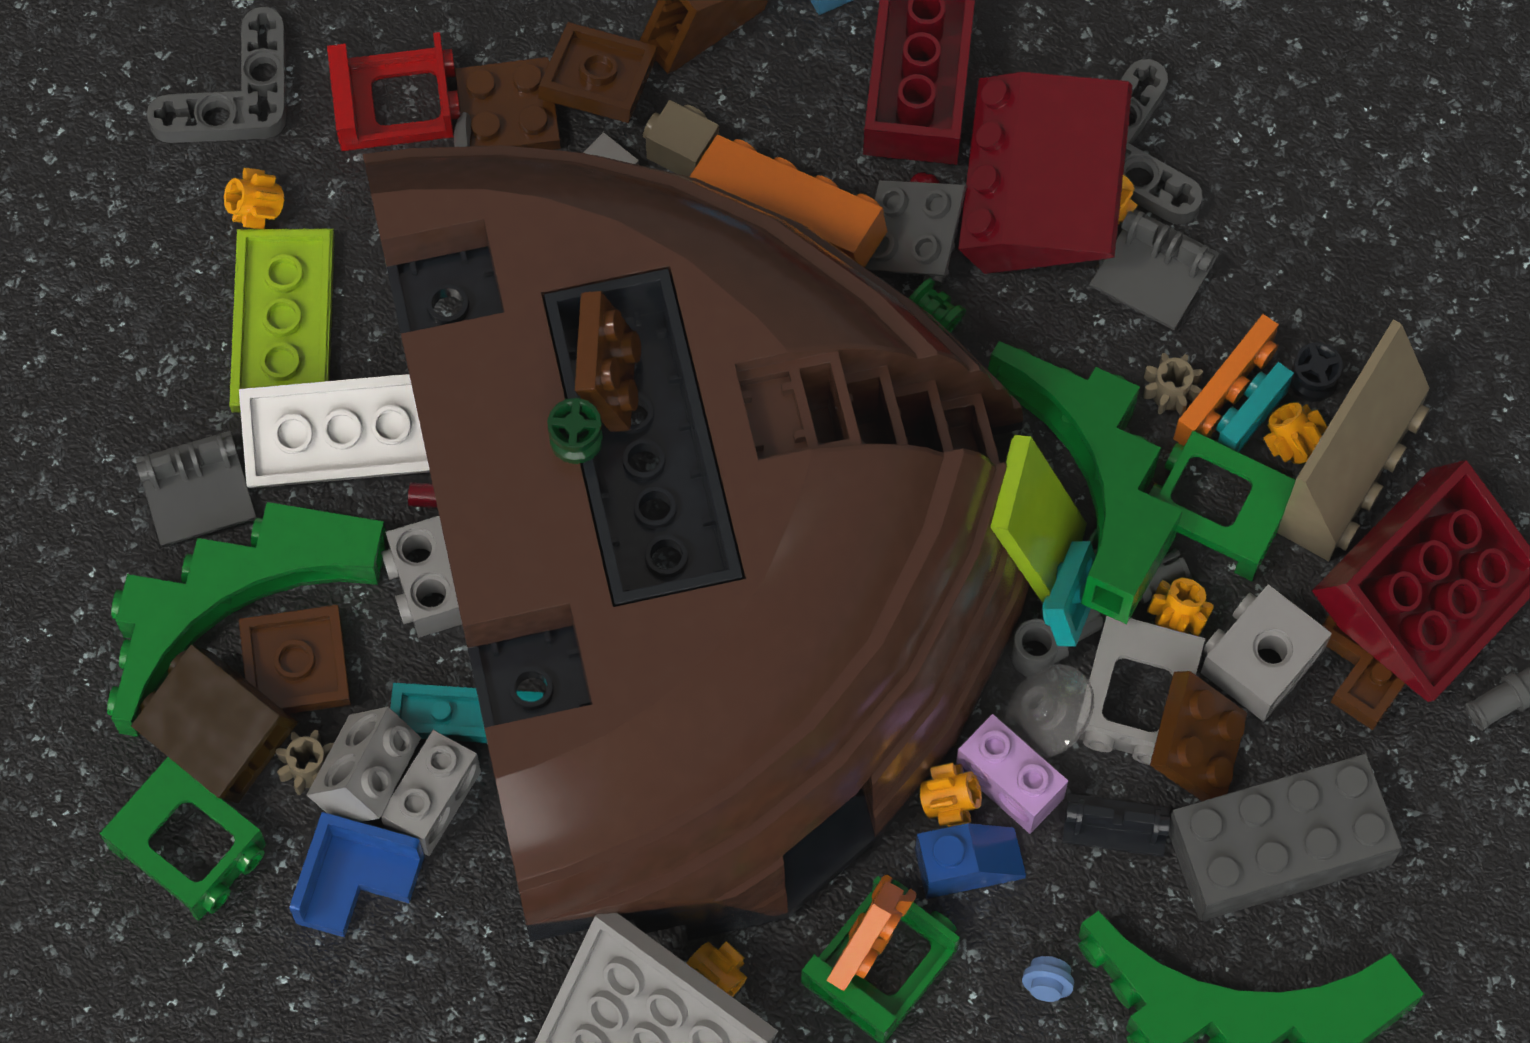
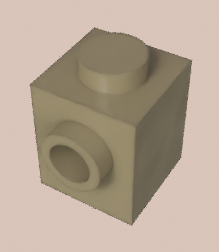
M669 100L661 114L655 112L645 126L643 138L646 139L647 159L676 174L689 177L716 135H719V125L708 120L699 109L691 105L681 106Z

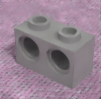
M436 516L387 531L386 536L390 549L381 551V555L389 580L399 577L403 589V594L395 596L403 625L413 622L418 638L462 625L440 517ZM416 549H425L431 552L430 556L422 562L414 563L406 559L409 553ZM430 593H439L445 596L444 601L436 607H426L420 603L423 597Z
M389 707L349 715L307 796L328 814L357 822L380 819L421 737Z
M433 730L381 815L384 829L418 838L421 841L424 854L430 856L481 773L477 753Z

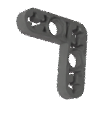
M269 7L254 8L242 20L241 91L167 94L157 97L148 106L146 114L151 132L155 138L166 143L267 139L281 133L287 120L286 33L282 17L276 10ZM268 24L270 30L267 32L269 49L261 48L257 33L260 31V25ZM259 64H271L277 69L275 76L268 81H257L251 76L253 69ZM259 96L267 97L271 112L268 114L267 121L263 122L258 120V115L261 113ZM220 107L229 111V118L222 125L213 126L204 121L205 114L212 108ZM190 110H194L197 125L191 126ZM167 112H175L176 118L173 119L172 125L164 126L162 120L166 119Z
M1141 59L1134 62L1121 78L1122 81H1129L1133 85L1130 113L1135 118V123L1128 127L1123 174L1126 176V173L1133 168H1142L1148 171L1152 181L1144 187L1134 186L1133 195L1130 199L1137 205L1176 225L1186 224L1197 217L1201 207L1203 196L1199 184L1192 178L1132 145L1163 100L1168 83V73L1164 66L1151 59ZM1147 77H1150L1154 80L1153 86L1148 85L1145 88L1139 102L1134 98L1138 81H1144ZM1162 180L1166 182L1164 190L1161 189L1159 197H1156L1154 195L1156 194L1159 187V183ZM1181 193L1188 196L1187 203L1183 202L1179 207L1172 205L1173 197L1178 198Z

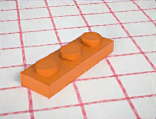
M1264 314L1261 315L1179 418L1173 438L1175 441L1185 446L1192 431L1207 438L1213 434L1222 419V416L1218 413L1227 401L1233 405L1239 401L1251 382L1246 377L1255 366L1263 369L1277 351L1278 345L1274 343V339L1279 326L1278 323Z

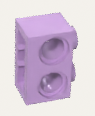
M993 714L958 749L956 765L962 764L963 772L972 771L979 781L981 791L1029 834L1038 827L1065 797L1068 780Z

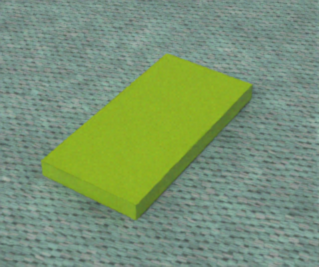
M237 229L229 402L232 413L241 412L239 389L330 381L335 240L333 229Z
M1014 435L1006 460V473L990 528L1043 603L1045 597L1051 594L1056 581L1059 563L1064 562L1072 541H1083L1087 523L1032 437Z

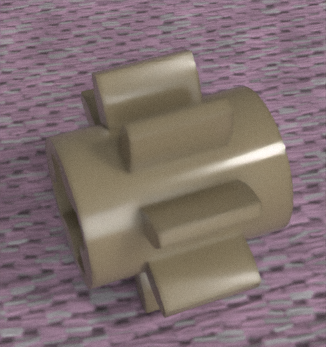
M1162 353L1158 369L1153 366L1146 367L1144 379L1150 382V384L1145 387L1143 398H1153L1158 405L1159 414H1162L1165 410H1177L1180 415H1183L1186 410L1187 400L1193 402L1202 391L1195 385L1201 382L1203 370H1193L1188 363V355L1186 354L1181 358H1169L1166 353Z
M314 730L310 737H299L298 734L292 732V742L287 749H276L278 759L283 763H287V765L277 771L281 782L293 778L297 795H301L305 788L312 786L334 744L328 743L322 747L318 730ZM310 756H315L317 763L308 762L305 769H300L298 762L306 763Z

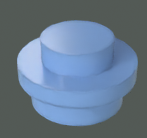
M1050 956L1036 957L1023 972L1022 983L1024 987L1030 991L1033 997L1041 1001L1055 1002L1060 998L1069 996L1073 991L1074 979L1071 976V967L1061 959Z

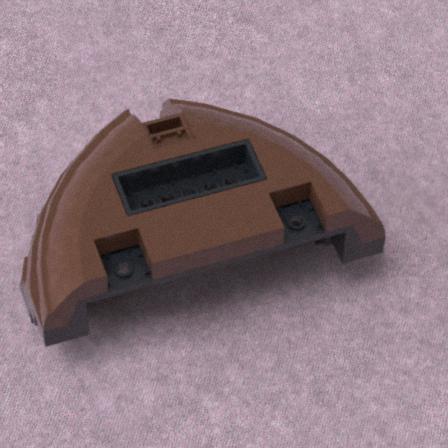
M504 145L409 148L363 154L530 942L587 930L596 914L618 913L626 920H633V925L645 934L685 925L688 940L788 919L876 843L918 793L921 782L931 777L930 768L941 765L955 749L1021 619L1030 584L990 528L1007 469V463H1000L993 435L1022 429L1023 412L1020 403L931 314L811 229L699 179L598 155ZM602 291L615 309L621 312L622 317L632 330L636 331L639 335L641 358L639 362L635 363L637 368L634 371V381L638 389V405L642 406L648 415L643 422L631 425V430L610 432L601 422L603 443L600 451L593 459L585 463L572 464L562 461L554 454L550 446L547 420L550 411L557 403L565 399L580 398L575 392L581 293ZM445 297L456 298L463 304L457 314L447 317L437 314L434 311V307L440 299ZM585 433L579 434L578 438L582 437ZM647 451L653 453L658 458L659 463L649 472H638L630 466V459L636 453ZM651 499L663 500L670 507L668 515L661 520H649L641 514L640 510L642 505ZM662 547L674 548L682 557L679 564L670 569L657 567L651 558ZM529 678L539 679L546 684L547 691L537 701H524L516 693L522 681ZM860 789L862 790L863 795L853 797Z

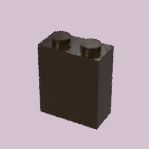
M191 644L187 650L182 651L173 659L168 669L169 675L158 690L150 693L142 701L138 709L139 715L131 727L217 798L239 803L274 756L276 749L280 748L297 725L298 721L214 653Z

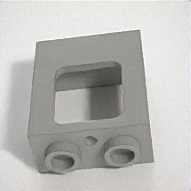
M1106 616L1074 738L1083 740V744L1092 750L1111 752L1113 749L1132 754L1133 759L1140 763L1150 765L1158 731H1144L1108 721L1103 717L1102 709L1114 665L1120 659H1128L1165 669L1172 676L1174 672L1191 671L1196 675L1205 638L1132 618L1129 619L1126 625Z

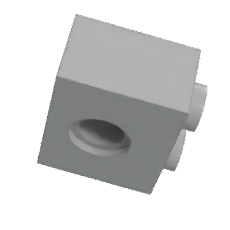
M1269 584L1257 597L1249 593L1242 600L1232 615L1237 621L1226 633L1218 629L1211 636L1202 649V653L1206 655L1201 670V674L1263 722L1286 695L1294 689L1297 682L1324 652L1332 635L1330 631ZM1272 649L1280 655L1282 661L1276 664L1267 663L1261 659L1258 651Z

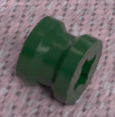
M580 398L565 399L557 403L550 411L547 420L550 446L554 454L562 461L572 464L585 463L593 459L600 451L603 443L601 418L598 410L593 404ZM585 433L582 437L578 438L579 434Z

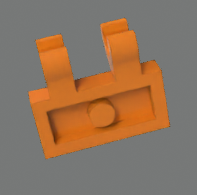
M884 875L872 893V903L866 913H861L851 927L849 941L826 980L845 991L855 974L862 979L865 978L878 954L883 952L893 936V931L901 917L906 915L916 898V892L912 889H909L906 895H902L904 890L892 884V877L889 875Z

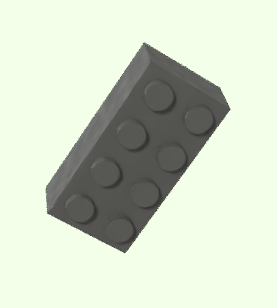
M1366 753L1175 809L1170 816L1168 832L1200 922L1390 866L1402 848Z

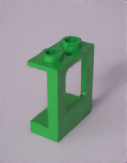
M1192 431L1185 446L1176 443L1170 453L1164 469L1171 473L1164 486L1155 483L1149 495L1163 498L1171 505L1183 510L1177 529L1178 533L1238 561L1234 573L1252 581L1277 534L1296 480ZM1194 457L1202 458L1250 482L1252 489L1235 522L1231 526H1221L1174 503L1171 499V495L1190 459Z
M169 757L164 760L99 833L108 849L122 860L125 857L187 906L193 917L198 921L207 912L213 914L221 908L230 895L231 890L229 887L241 873L247 875L256 868L264 856L263 848L266 845L259 828L225 801L217 798ZM183 803L194 804L228 831L235 839L232 848L211 872L199 882H194L152 850L149 845L152 836Z
M877 876L873 881L870 894L821 955L817 957L814 954L802 969L801 984L877 1042L885 1043L958 951L960 937L955 934L957 931L956 926L947 917L934 910L929 914L913 902L906 915L902 916L900 920L924 937L930 943L931 949L896 994L886 995L866 979H862L856 974L845 991L826 981L849 941L851 927L861 913L867 912L872 903V893L881 880V877ZM896 880L891 881L892 884L904 890L902 895H906L909 890L907 887Z

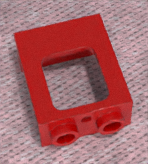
M440 32L433 33L435 48L349 58L346 43L327 46L336 131L341 151L454 137L452 120L458 119L460 116L457 90L448 91L447 78L456 77L452 49L443 50ZM431 73L436 76L441 114L438 118L386 126L376 122L372 85L376 80Z

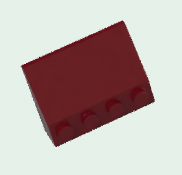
M1029 72L979 78L958 249L984 274L1115 258L1133 87L1129 81Z
M1463 460L1431 468L1331 570L1312 592L1340 630L1424 700L1432 702L1530 599V546L1469 462Z

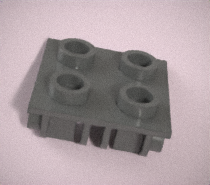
M879 180L875 201L883 207L887 233L865 268L871 272L924 275L923 281L932 278L936 286L942 285L943 278L949 276L948 266L951 253L955 250L956 244L954 240L959 232L957 227L961 211H963L964 207L963 201L967 186Z
M1136 209L1134 212L1129 211L1121 226L1123 230L1116 240L1115 258L1103 261L1089 286L1175 330L1220 253L1209 248L1208 245H1203L1184 235L1183 232L1176 231L1171 226L1151 218L1142 211Z
M231 431L136 458L137 470L144 486L161 547L256 519Z

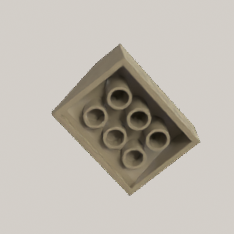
M1392 320L1297 476L1277 531L1278 534L1328 562L1337 547L1344 551L1348 549L1360 528V525L1354 522L1355 517L1361 508L1370 512L1384 487L1377 483L1384 469L1392 473L1394 472L1407 449L1406 446L1400 444L1408 430L1416 434L1430 411V408L1423 405L1430 387L1403 325L1396 320Z

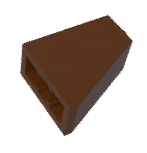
M658 0L639 41L657 46L656 61L668 74L677 70L765 9L769 0Z

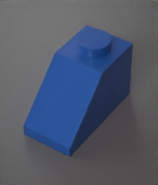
M966 823L917 834L915 854L926 899L1026 878L1015 828Z

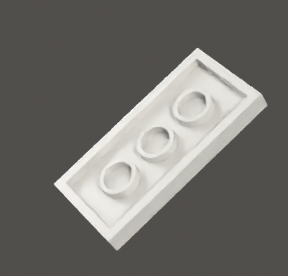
M409 374L239 389L246 483L249 489L430 472Z

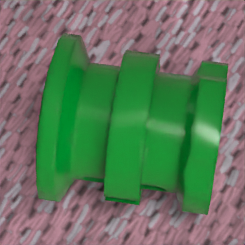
M929 278L913 292L909 299L931 314L951 334L964 317L966 309L961 305H952L950 303L951 297L944 291L936 292L934 290L935 281Z

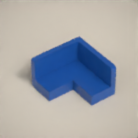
M321 812L289 909L295 923L345 938L361 890L410 903L425 857L421 841L415 837Z

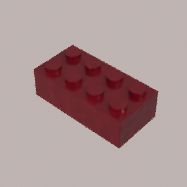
M975 0L879 1L864 128L863 155L957 165Z

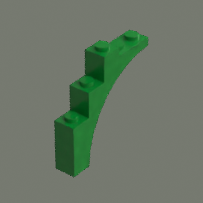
M999 341L991 353L988 371L1022 406L1043 421L1070 451L1086 479L1093 500L1097 519L1098 548L1087 577L1081 604L1127 625L1175 539L1183 511L1171 505L1163 498L1144 493L1154 477L1161 447L1150 443L1139 435H1132L1124 431L1133 416L1140 386L1127 381L1122 376L1111 374L1095 367L1089 379L1086 380L1068 369L1059 368L1032 356L1023 349L1014 348Z
M267 502L263 518L257 517L254 521L251 534L252 547L197 538L194 553H187L183 562L181 574L183 583L127 574L124 589H118L115 592L111 608L112 619H116L115 621L122 636L131 639L123 641L119 656V667L123 669L119 687H112L107 704V714L112 716L111 719L119 734L139 737L140 733L131 725L139 715L138 709L142 701L161 686L168 675V669L173 659L182 651L187 650L199 637L228 615L263 597L299 586L334 582L378 585L383 564L381 551L386 550L388 542L384 521Z
M1099 911L1082 922L1078 937L1082 940L1078 943V946L1084 957L1095 968L1101 965L1113 980L1110 986L1118 1000L1126 1008L1130 1009L1134 1006L1137 1012L1130 1016L1126 1026V1030L1129 1032V1035L1126 1037L1128 1043H1194L1206 1033L1210 1037L1208 1043H1281L1287 1038L1291 1043H1368L1415 1008L1424 995L1391 953L1354 975L1320 987L1279 993L1238 991L1197 981L1160 964L1126 940Z

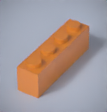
M717 134L689 176L808 227L864 267L887 233L883 207L873 198L865 194L853 195L844 191L827 177L820 175L813 177L801 172L784 158L776 157L772 159L758 153L749 143L740 139L731 141Z

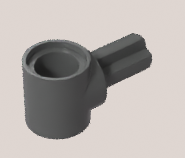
M1094 609L1090 610L1078 642L1103 628L1104 622L1100 612ZM1031 619L1020 625L1016 631L1011 655L1012 663L1015 669L1026 677H1043L1054 668L1055 663L1069 656L1068 647L1070 646H1057L1051 627L1045 624L1044 619ZM1030 641H1037L1044 644L1048 652L1042 656H1033L1024 650L1023 645Z

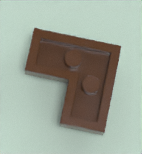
M1329 615L1322 625L1332 633L1327 647L1355 665L1334 694L1330 703L1371 730H1374L1406 684L1340 630Z

